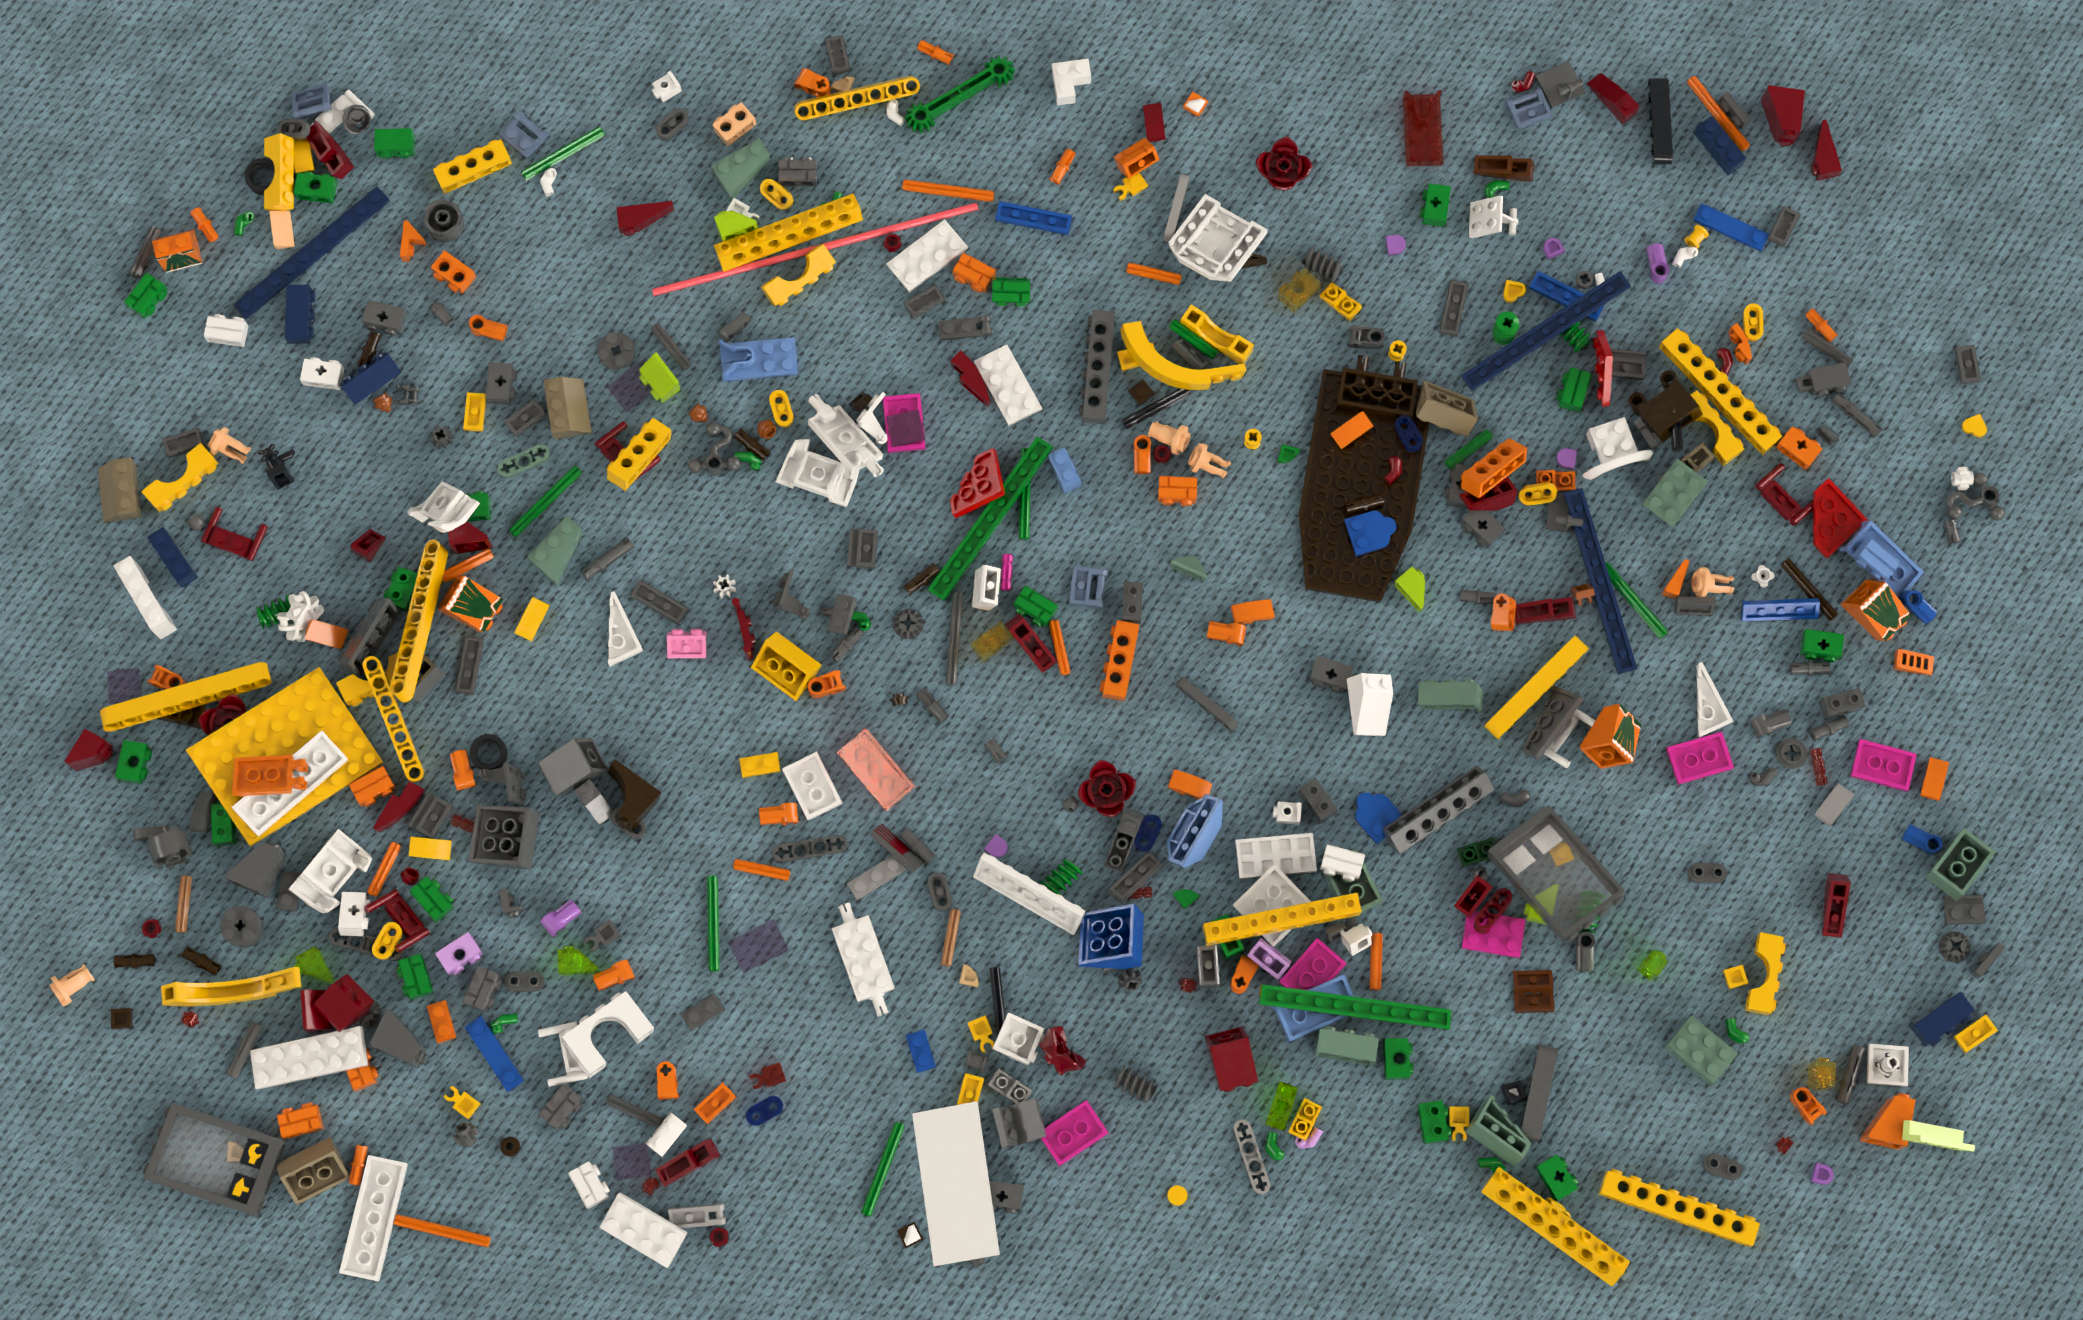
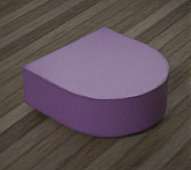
M1386 236L1388 255L1400 254L1405 250L1406 241L1402 236Z
M1556 238L1547 239L1543 245V251L1548 260L1565 253L1562 243Z
M1568 448L1560 450L1556 457L1558 465L1573 470L1577 450Z
M996 834L984 850L991 856L1000 858L1007 852V843Z
M1816 1162L1811 1182L1820 1185L1830 1183L1834 1176L1832 1169L1827 1165Z

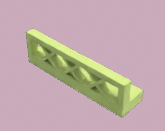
M1904 1120L1902 1140L1960 1151H1974L1975 1145L1963 1143L1964 1131Z

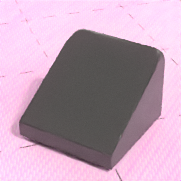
M1826 424L1817 432V435L1829 445H1832L1839 438V435Z

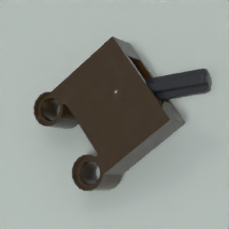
M1667 370L1660 376V382L1664 391L1648 402L1643 393L1635 392L1630 395L1629 404L1633 413L1642 418L1662 443L1671 437L1672 451L1680 452L1683 449L1682 429L1702 416L1703 413L1698 403L1679 382L1676 373Z

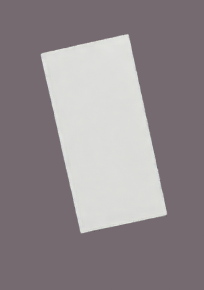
M978 1102L912 1113L933 1265L939 1266L1000 1255Z

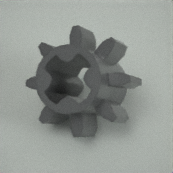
M445 425L443 428L436 426V430L430 432L431 436L434 437L430 442L431 444L436 443L437 449L440 446H444L447 449V444L453 443V440L450 438L453 433L452 431L447 432ZM444 434L445 438H441L439 440L438 436L442 437V435Z
M1133 968L1123 969L1120 975L1117 976L1120 988H1126L1127 992L1137 990L1139 985L1143 983L1140 971H1134Z
M463 1122L455 1128L456 1134L453 1135V1138L460 1147L463 1145L470 1147L477 1141L476 1135L479 1132L472 1123Z

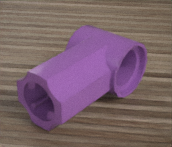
M1659 243L1652 244L1646 248L1651 271L1650 277L1653 282L1660 284L1666 280L1669 266L1666 263L1663 245ZM1660 270V271H1662L1664 274H1663V275H1659V274H1657L1655 271Z
M571 899L556 911L548 913L540 922L549 934L554 937L559 930H564L566 925L582 912Z

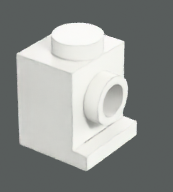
M671 71L652 83L653 89L651 91L656 99L660 98L662 102L667 101L682 91L680 84Z
M1278 801L1277 806L1273 807V818H1276V823L1299 825L1302 803ZM1284 809H1289L1291 813L1286 815Z
M1362 923L1352 927L1347 932H1344V930L1340 931L1342 943L1352 956L1372 945V932L1368 926L1364 927Z

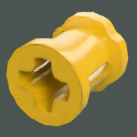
M1695 225L1694 231L1690 236H1686L1684 241L1687 245L1698 249L1700 242L1707 238L1709 233L1702 226Z
M1399 340L1392 342L1388 352L1391 360L1401 361L1404 358L1407 350L1405 343Z
M1249 429L1245 433L1244 445L1248 449H1256L1260 446L1262 439L1260 431ZM1256 437V442L1254 440L1249 441V438Z

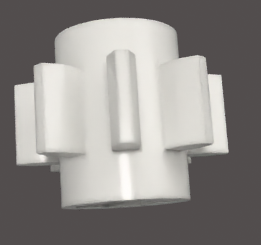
M1958 467L1956 472H1952L1951 483L1952 486H1957L1958 491L1967 490L1969 485H1973L1974 475L1972 471H1967V467Z
M728 574L726 577L718 575L719 580L717 582L713 581V585L717 587L713 590L714 593L719 592L721 599L724 595L731 598L730 593L732 591L736 592V588L732 587L736 583L735 580L730 581ZM725 583H727L728 587H725L724 590H722L720 585L723 586Z

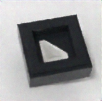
M1520 1080L1501 1086V1091L1507 1105L1527 1099Z

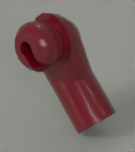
M1527 71L1524 80H1514L1511 84L1512 90L1517 93L1529 90L1535 73Z
M1719 348L1716 354L1723 361L1719 371L1728 375L1733 364V358L1729 349Z
M1391 456L1388 461L1391 465V471L1384 477L1388 484H1391L1402 473V460L1396 456Z

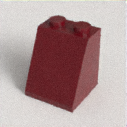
M1768 85L1761 98V104L1774 141L1782 146L1793 145L1801 132L1805 90Z
M1242 1026L1204 1036L1220 1091L1229 1092L1234 1090L1235 1087L1252 1086L1254 1082H1258L1249 1038Z

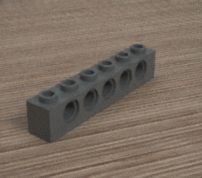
M1093 310L1092 316H1088L1087 327H1091V333L1086 336V345H1089V352L1085 351L1084 363H1088L1087 370L1083 369L1082 381H1086V387H1082L1081 399H1084V405H1080L1079 417H1083L1084 423L1105 424L1115 312ZM1101 328L1105 330V333L1097 334L1095 330ZM1096 346H1100L1104 350L1102 352H1096L1094 348ZM1094 364H1099L1102 366V368L1100 370H1094L1092 366ZM1092 382H1098L1100 384V387L1093 388L1090 384ZM1096 400L1099 404L1091 406L1089 401Z
M1475 766L1382 830L1391 847L1400 854L1407 851L1416 842L1423 840L1434 830L1439 829L1447 821L1454 819L1465 809L1472 807L1481 798L1488 796L1494 788L1486 772L1480 767Z

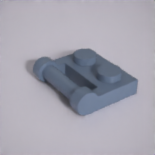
M327 83L292 93V111L295 119H302L304 116L324 110L326 112L332 110L330 90Z
M1541 88L1534 89V92L1505 100L1517 130L1552 118L1551 110ZM1536 98L1538 100V102L1521 107L1519 109H1516L1515 107L1517 105L1531 101Z
M519 111L499 136L528 159L549 134L545 130L539 129L525 117L526 115L522 111ZM521 122L538 136L537 139L533 140L517 125Z
M1074 566L1069 604L1103 609L1104 583L1108 571ZM1092 576L1098 577L1095 600L1089 599Z

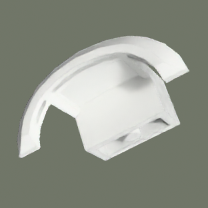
M1625 417L1590 428L1586 436L1592 451L1597 452L1601 464L1588 470L1582 476L1592 480L1607 471L1638 461H1650L1653 452L1651 450H1637Z

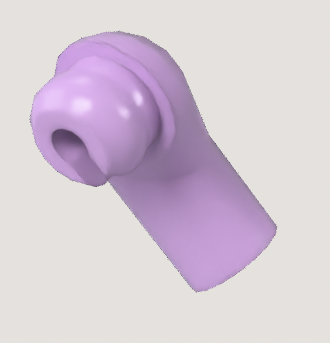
M1314 1127L1306 1141L1296 1137V1146L1301 1149L1314 1147L1323 1131Z

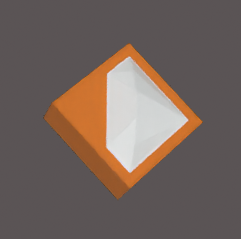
M1192 92L1183 105V109L1199 117L1208 104V100Z

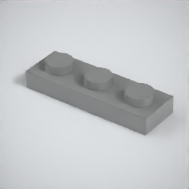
M892 855L847 883V886L858 901L907 869Z

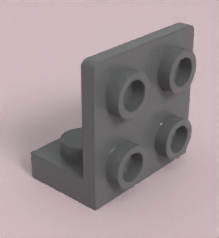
M1036 1098L1015 1105L992 1109L1002 1148L1014 1147L1046 1137Z

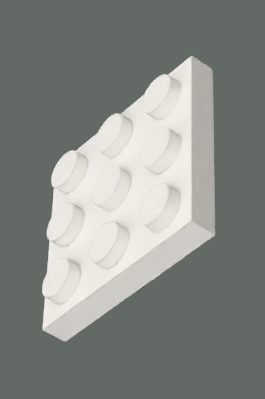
M1273 864L1233 906L1242 915H1248L1311 901ZM1292 929L1262 936L1274 947Z

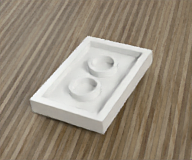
M817 752L782 768L808 821L843 804Z

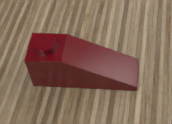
M1602 73L1587 83L1589 88L1622 125L1637 114L1640 106L1635 100Z
M1826 119L1822 120L1819 126L1811 165V173L1813 176H1816L1817 181L1837 177L1842 171Z
M665 201L616 207L620 234L631 236L635 232L648 227L674 210L673 202Z
M1506 477L1480 498L1468 492L1460 494L1459 497L1468 510L1497 511L1513 505L1518 490L1509 477Z
M1017 614L1004 625L1042 673L1057 662L1020 614Z
M1827 874L1822 936L1842 938L1851 885L1847 875Z

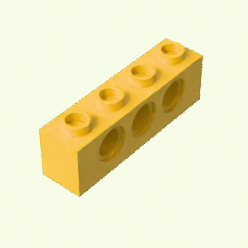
M500 139L492 140L482 148H474L466 155L456 156L448 163H440L433 171L445 194L509 166L512 162ZM488 155L493 156L491 160H485ZM470 163H476L473 168L468 167ZM454 170L459 171L457 175H451Z
M652 418L649 423L646 422L642 426L641 432L632 437L629 446L620 451L615 462H610L606 469L607 479L626 491L671 439V429L655 418Z

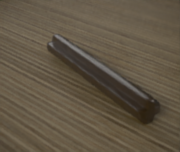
M1788 558L1781 564L1782 568L1810 599L1819 598V610L1828 620L1831 621L1838 615L1836 610L1791 559Z

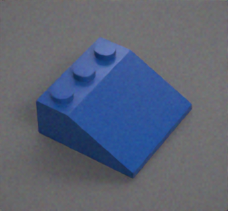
M1135 904L1085 912L1080 924L1078 965L1080 967L1128 969L1142 966L1143 912Z

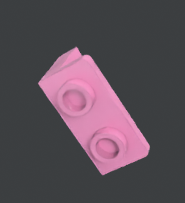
M672 629L667 634V657L706 658L707 632H702V629H691V632H683V629Z

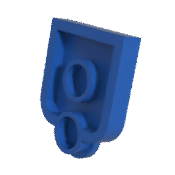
M1378 511L1367 512L1344 520L1355 556L1385 548L1389 544L1390 535L1396 530L1395 521L1390 517H1383Z
M1362 793L1356 800L1358 810L1355 813V819L1377 845L1386 837L1382 829L1401 817L1402 814L1383 794L1373 796L1370 793Z

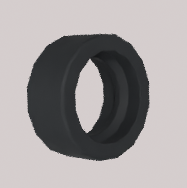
M259 158L253 160L247 166L245 180L254 193L264 195V191L270 184L257 186L253 181V174L261 167H268L275 173V167L272 160Z
M485 734L476 738L471 744L469 752L472 762L480 770L501 768L503 763L507 761L508 756L507 747L501 738L492 734ZM487 742L495 743L500 749V757L492 764H484L479 760L477 754L479 747Z

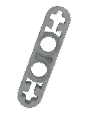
M1180 175L1163 241L1169 242L1176 232L1182 203L1185 199L1190 180L1189 175Z
M1239 1120L1234 1124L1233 1131L1252 1189L1255 1193L1263 1195L1270 1189V1181L1250 1123L1247 1120ZM1240 1123L1248 1127L1245 1130L1246 1136L1251 1135V1138L1245 1139L1242 1142L1239 1139L1243 1138L1242 1132L1237 1131ZM1244 1143H1252L1254 1151L1252 1153L1244 1152ZM1252 1161H1257L1260 1164L1261 1168L1258 1172L1250 1170L1249 1164ZM1263 1172L1264 1176L1260 1178L1262 1183L1266 1182L1267 1184L1264 1187V1191L1256 1188L1258 1180L1257 1178L1253 1180L1252 1176H1257Z

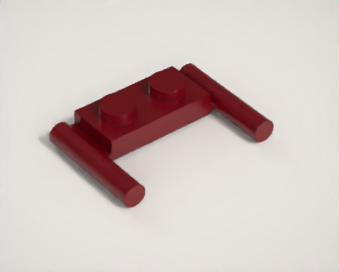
M624 421L594 443L610 462H615L618 454L624 448L614 438L628 427ZM658 455L650 462V464L643 470V472L637 477V479L661 461Z
M1780 463L1756 483L1755 488L1761 491L1760 495L1786 521L1789 520L1790 524L1795 526L1813 510V500L1802 509L1774 480L1785 469L1784 464Z
M215 507L201 542L253 561L268 526L261 524L254 541L249 538L217 527L216 524L223 509Z
M733 598L732 604L738 616L744 641L743 651L746 659L751 661L753 659V645L756 644L754 633L750 634L748 628L752 626L750 616H746L744 610L742 611L739 599Z
M397 889L364 906L365 912L370 913L378 907L385 905V911L402 928V932L407 939L394 946L398 953L430 934L429 930L424 927L419 918L399 895Z

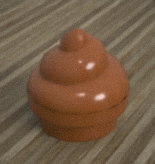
M387 393L373 400L376 409H380L383 412L386 411L387 413L390 412L392 398Z
M697 403L688 413L692 421H708L704 405L701 406Z
M771 420L758 422L757 430L762 438L770 439L775 435L776 427Z

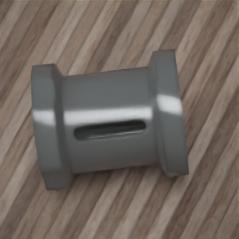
M970 1050L964 1066L977 1068L983 1073L989 1056H981Z

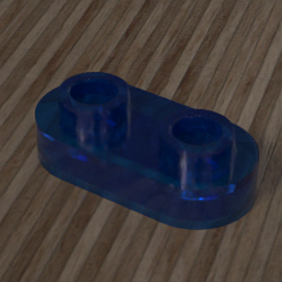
M1406 415L1398 417L1394 427L1403 446L1410 452L1418 451L1422 446L1423 438L1413 419ZM1406 424L1407 428L1402 429L1400 425ZM1414 440L1416 445H1411L1409 441Z
M1148 815L1144 818L1134 841L1138 851L1148 852L1153 848L1162 827L1161 819L1158 816ZM1154 822L1156 826L1151 829L1148 824ZM1145 839L1147 840L1148 844L1146 846H1142L1140 844V841Z
M770 1096L750 1107L746 1112V1120L752 1126H760L781 1114L783 1102L776 1096ZM772 1103L777 1104L776 1110L770 1109ZM754 1113L760 1114V1118L758 1120L753 1119L752 1116Z

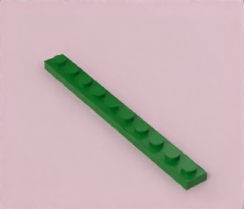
M1038 436L1035 438L1003 483L1005 495L988 504L927 589L930 593L945 601L1053 450V446Z
M1263 984L1260 985L1258 1005L1445 1030L1450 1029L1452 1011L1450 1009Z

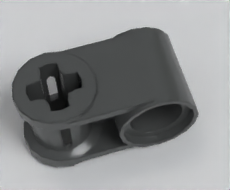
M1359 325L1349 327L1351 332L1350 341H1348L1349 347L1378 349L1383 345L1384 332L1380 328ZM1378 336L1380 340L1375 342L1371 340V337Z

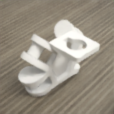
M302 591L298 595H289L291 608L288 612L277 614V619L280 620L278 629L280 631H287V640L294 641L296 639L298 642H304L308 621L311 619L317 620L324 612L323 606L318 604L319 599L317 596L309 598L308 594ZM288 620H293L294 624H289Z

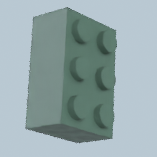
M1677 458L1643 502V505L1674 527L1707 485L1708 481Z
M1963 828L1938 858L1925 878L1957 901L1965 894L1995 854V851L1967 829Z
M1364 861L1359 879H1354V881L1345 880L1343 875L1339 874L1329 876L1324 874V870H1321L1334 897L1358 893L1361 914L1381 905L1383 902Z
M1692 1015L1687 1018L1664 1047V1049L1710 1086L1717 1081L1738 1054Z
M1324 1026V1029L1320 1028L1317 1033L1314 1056L1373 1066L1376 1062L1379 1038H1374V1034L1363 1033V1035H1357L1355 1031L1347 1029L1339 1032L1335 1031L1336 1028Z

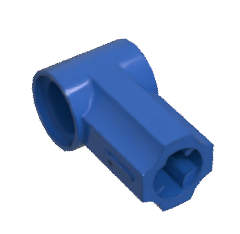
M1904 590L1900 593L1899 600L1904 607H1907L1924 624L1934 619L1937 611L1923 599L1919 591ZM1910 595H1912V597H1913V600H1912L1911 603L1909 602V597H1910Z
M1909 824L1902 837L1903 841L1923 850L1928 855L1937 854L1943 846L1939 836L1930 835ZM1928 842H1935L1937 849H1930Z

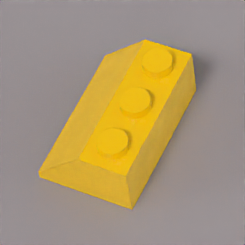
M776 631L765 640L751 668L797 701L808 687L809 681L816 677L822 665Z

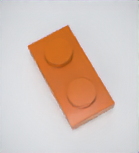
M444 1000L428 1005L427 1009L437 1043L457 1038L447 1001Z
M721 1083L694 1110L708 1125L737 1097L724 1083Z

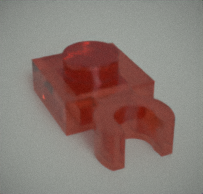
M780 1062L761 1068L762 1075L752 1074L749 1076L750 1080L754 1078L759 1079V1083L753 1086L755 1090L761 1088L764 1083L770 1088L786 1082Z

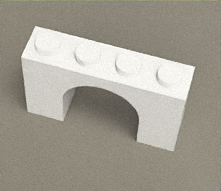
M129 556L113 565L150 630L160 639L177 630L169 614L155 598L148 586L150 582L137 562Z
M626 991L622 994L620 992L615 994L610 999V1003L600 1005L595 1009L596 1013L590 1017L586 1015L579 1021V1025L575 1028L571 1026L562 1033L561 1042L589 1078L606 1066V1061L591 1041V1032L598 1024L605 1021H614L621 1024L637 1044L654 1031V1027Z

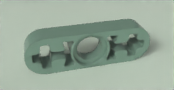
M536 445L501 461L498 465V472L503 478H511L548 461L550 451L546 445ZM542 449V451H546L544 453L543 458H541L540 455L534 457L536 461L533 462L530 453H532L533 456L539 454L538 450ZM522 457L529 458V464L521 466L519 465V460ZM512 461H515L517 467L519 468L516 470L515 467H512L509 469V473H506L505 471L502 472V470H504V465H507L508 467L514 465Z

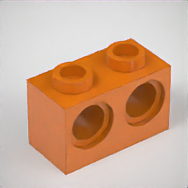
M445 250L431 266V270L434 273L433 277L440 282L443 280L447 282L448 288L455 293L459 291L463 294L476 278L473 270ZM443 266H449L447 271H441ZM459 276L464 277V279L461 282L455 281L456 278Z

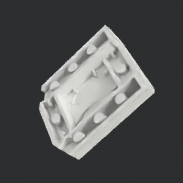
M1205 194L1168 243L1177 260L1209 280L1231 282L1265 237L1267 229L1254 221L1247 222L1221 207L1220 202Z

